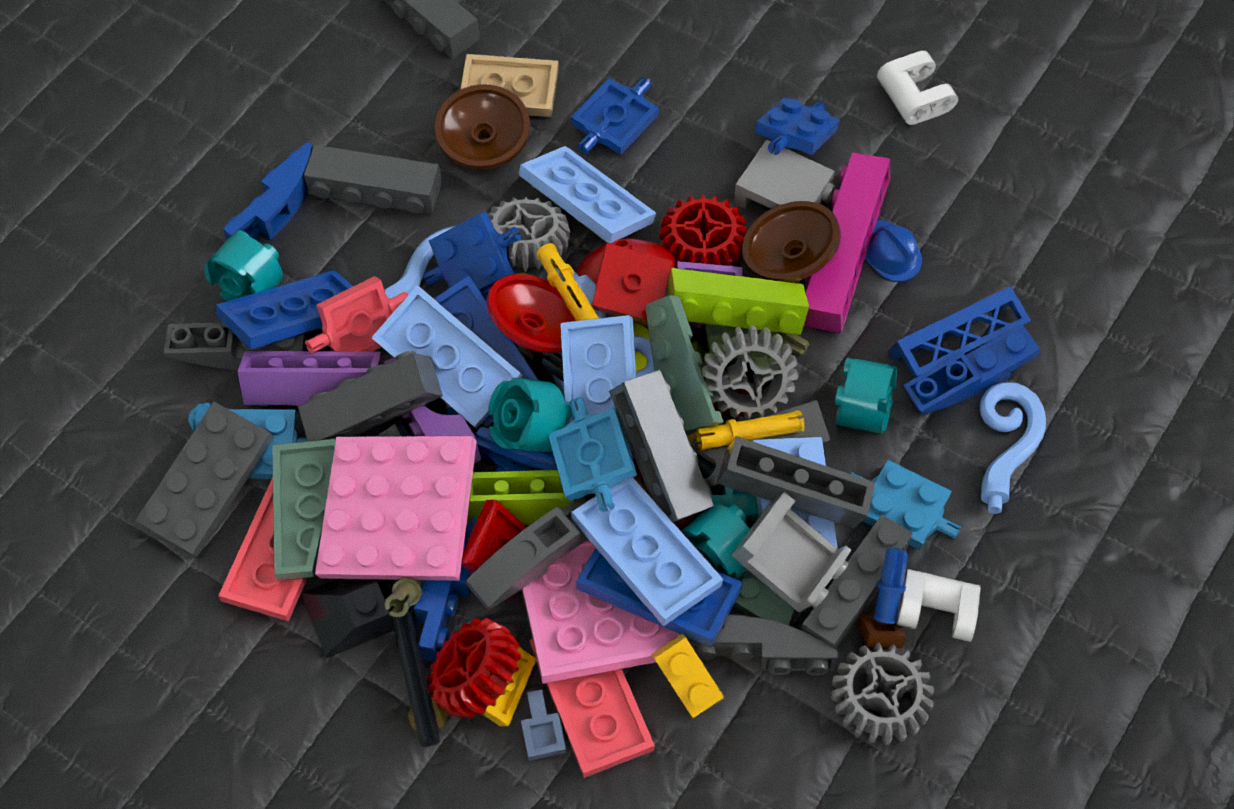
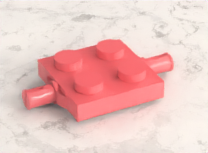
M374 276L317 304L322 322V333L305 341L308 351L313 354L326 346H329L331 351L373 352L381 348L382 346L371 337L408 296L407 292L404 291L389 299L385 295L381 279Z

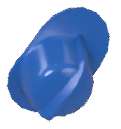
M877 220L865 261L883 278L893 282H904L913 278L920 271L922 255L917 247V241L910 231L891 222Z

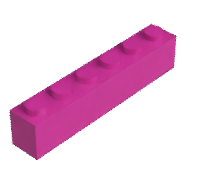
M852 153L848 165L844 164L842 166L840 183L842 185L840 190L835 189L832 197V208H834L832 213L835 215L840 226L841 240L837 252L829 263L815 274L806 278V285H808L806 296L809 310L804 323L805 327L842 334L890 181L889 158Z

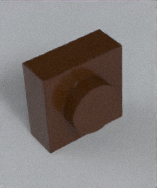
M860 613L858 628L867 647L874 648L879 642L883 649H887L895 644L896 648H903L905 634L900 625H897V623H882L874 620V614Z

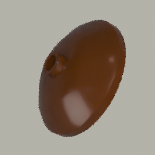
M473 85L455 92L441 105L435 119V134L440 149L453 162L472 169H490L506 164L522 151L530 134V118L524 103L511 91L496 85ZM483 136L489 137L488 139H485V140H481V139H480V138L483 137Z
M794 201L781 204L761 215L748 229L742 245L744 260L750 271L761 279L782 282H795L805 279L827 265L837 252L841 240L840 226L835 215L821 204L810 201Z

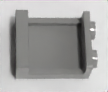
M766 140L736 183L734 204L746 208L751 200L770 209L794 201H810L822 205L824 202L829 203L836 189V186L833 185L835 171L786 148L782 149L778 155H774V152L771 154L768 150V145L771 141Z
M783 492L769 503L731 556L795 610L800 612L809 606L816 608L825 599L829 592L825 588L831 578L836 580L848 566V562L845 559L851 552V549L847 545L840 549L836 548L790 509L795 500Z

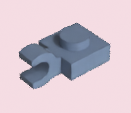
M542 689L527 692L532 718L521 720L529 761L566 753L559 714L547 715Z

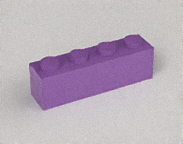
M244 351L238 369V377L244 405L300 406L309 402L312 395L324 391L330 392L339 388L338 384L341 381L350 378H360L367 374L366 371L369 368L383 365L381 352L316 351L311 354L309 351Z

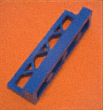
M1010 286L898 340L888 352L894 363L903 359L915 379L962 351L964 354H967L1021 323L1023 326L1027 325L1031 320ZM1010 306L1018 320L1012 323L1004 322L997 319L998 312ZM980 321L989 324L987 334L984 337L968 333L970 326ZM995 326L1000 328V329L994 331V327H995ZM951 335L961 338L959 347L955 351L940 347L941 341ZM966 340L972 341L971 343L965 345ZM922 349L932 351L930 363L919 367L912 354ZM938 354L944 355L937 359Z

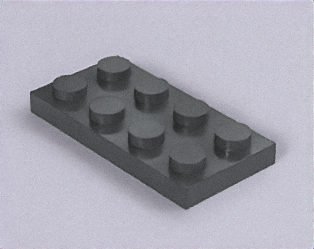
M213 401L135 521L193 556L198 557L274 439V436Z

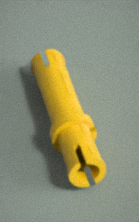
M549 243L540 247L536 252V256L548 274L547 280L552 287L557 288L575 320L600 319L573 277L574 270L569 264H565L555 245ZM557 268H558V270L560 271V273L562 274V276H563V278H564V280H565L564 282L562 281V279L560 278L559 274L557 273V271H556ZM572 294H574V296L578 300L579 304L581 305V308H579L576 302L574 301L573 297L571 296Z
M800 410L736 422L735 419H730L723 425L696 428V443L701 442V444H698V449L704 451L730 445L736 436L753 441L792 433L804 432V419H798V417H802Z

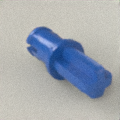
M888 548L886 550L882 578L876 584L879 588L874 620L888 624L898 622L897 617L901 594L906 591L903 581L908 554L905 550L899 548Z

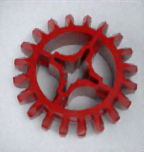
M702 193L699 199H694L689 195L687 203L678 199L675 208L669 207L666 216H663L661 220L659 239L661 240V246L672 253L676 264L680 261L731 266L732 262L738 263L747 227H745L744 217L739 216L738 207L730 208L728 199L720 203L718 202L717 195L712 199H706ZM701 230H704L705 240H703Z
M475 618L471 624L464 623L459 632L452 631L451 638L447 642H443L444 646L441 651L435 653L436 661L429 666L432 673L427 678V682L430 684V694L433 697V701L437 703V706L460 719L464 716L472 719L476 713L483 715L488 705L496 706V699L500 695H505L504 690L508 684L514 683L511 677L513 673L519 670L516 662L521 657L518 651L519 643L510 633V630L488 618L482 621Z

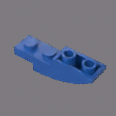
M309 142L294 150L282 164L267 173L261 181L265 193L256 197L238 216L231 218L223 228L226 240L237 230H241L254 240L262 234L271 241L286 226L308 193L304 173L313 151V147Z
M1021 323L967 355L963 351L904 384L903 388L921 415L934 412L969 399L988 390L991 386L1007 380L1011 377V371L1039 356L1041 349Z
M475 517L466 525L463 552L478 517ZM462 565L459 581L424 580L421 587L422 596L415 604L414 611L417 623L424 624L419 642L421 656L424 660L436 661L435 653L443 648V642L449 640L450 629L446 628L449 616L454 617L456 614L459 596L469 598L471 590L465 583L472 573Z

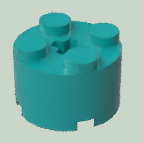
M237 230L204 265V273L211 286L215 283L220 286L223 291L219 295L226 301L274 288L283 278L282 269L277 261L279 258L277 250L269 244H260L241 230Z
M847 358L843 370V378H847L845 386L839 385L836 392L835 406L839 407L835 424L842 427L883 434L891 414L893 400H891L892 389L896 387L897 367Z
M512 378L510 381L501 382L491 396L488 415H493L494 426H489L490 434L494 442L505 449L552 452L549 435L565 427V423L571 418L572 409L569 403L565 402L562 392L555 384L539 380Z
M713 503V507L705 509L681 532L716 571L738 579L747 568L733 558L731 554L750 531V528L745 524L746 516L739 507L734 504L726 507L719 503Z

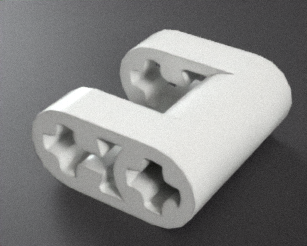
M918 51L890 61L883 65L877 73V79L905 122L909 125L945 114L953 109L958 102V96L949 84H942L922 92L919 91L915 83L929 77L936 68L935 62L927 51Z
M907 569L903 583L906 586V591L901 594L897 625L916 629L921 606L954 613L952 638L971 642L978 616L980 585Z

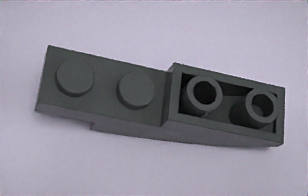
M223 322L168 324L163 354L165 357L196 365L238 370L244 351H306L307 345L305 341L308 338V333L305 332L293 338H286L267 344L264 347L250 350Z
M584 497L579 498L562 510L557 506L539 518L494 553L466 580L465 584L488 611L544 575L550 564L588 540L571 519L572 511L588 502Z
M728 615L711 648L687 638L700 660H712L716 656H731L734 660L745 661L752 659L754 656H759L760 670L769 671V673L774 675H785L791 671H806L810 675H824L829 671H834L838 659V651L802 630L775 621L749 616Z

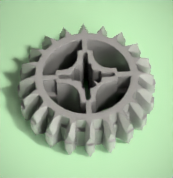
M526 196L524 200H517L513 197L509 203L501 201L499 207H491L488 216L494 229L499 234L513 227L519 230L514 235L521 234L520 241H516L506 247L507 259L512 270L519 267L523 268L526 272L528 268L534 267L539 271L542 263L538 260L536 252L545 244H554L560 256L566 253L568 239H570L567 217L561 213L560 207H552L551 201L542 203L539 197L535 200H528Z
M752 324L747 334H743L740 327H736L735 337L731 338L729 334L723 333L724 344L713 342L711 347L714 353H706L704 359L708 365L702 368V375L706 378L704 381L709 383L708 391H713L714 397L711 398L712 403L718 402L717 406L721 412L729 409L730 415L734 419L740 412H743L744 418L747 420L751 418L752 412H757L759 418L765 416L764 410L767 408L776 413L778 410L776 402L787 404L788 397L785 392H795V385L792 381L797 380L799 375L797 369H794L798 363L796 357L791 355V346L787 343L782 344L783 338L779 334L771 337V332L766 327L760 334H757L756 327ZM750 351L763 352L773 358L768 359L767 356L755 357ZM739 355L737 362L734 365L727 367V371H724L726 365L734 357ZM747 362H749L751 370L754 371L752 375L753 383L750 382L749 376L745 373L748 371ZM773 379L766 388L761 390L766 381ZM732 387L733 390L745 389L750 394H740L730 390L729 388Z
M879 642L873 648V652L863 645L860 647L859 656L853 652L848 654L847 663H840L837 668L839 675L833 677L832 685L836 689L832 691L831 699L832 701L839 702L834 710L836 715H846L842 723L844 727H850L853 724L857 726L854 732L856 737H860L863 731L870 733L868 737L870 744L875 742L877 735L882 736L885 745L891 743L892 735L900 742L905 741L907 732L916 735L920 729L918 724H926L929 718L926 712L931 711L934 702L929 699L934 693V686L926 684L930 679L929 672H918L922 666L921 659L915 660L912 663L909 662V650L904 651L902 656L895 653V644L889 647L888 652L883 651ZM884 671L891 672L897 676H890L886 674ZM866 673L868 687L862 689L861 694L854 695V680L861 674ZM910 691L912 707L900 715L897 710L899 707L897 700L902 698L904 693ZM868 710L876 711L877 713H879V714L881 715V717L872 715V714H870V713L867 712V711H868Z

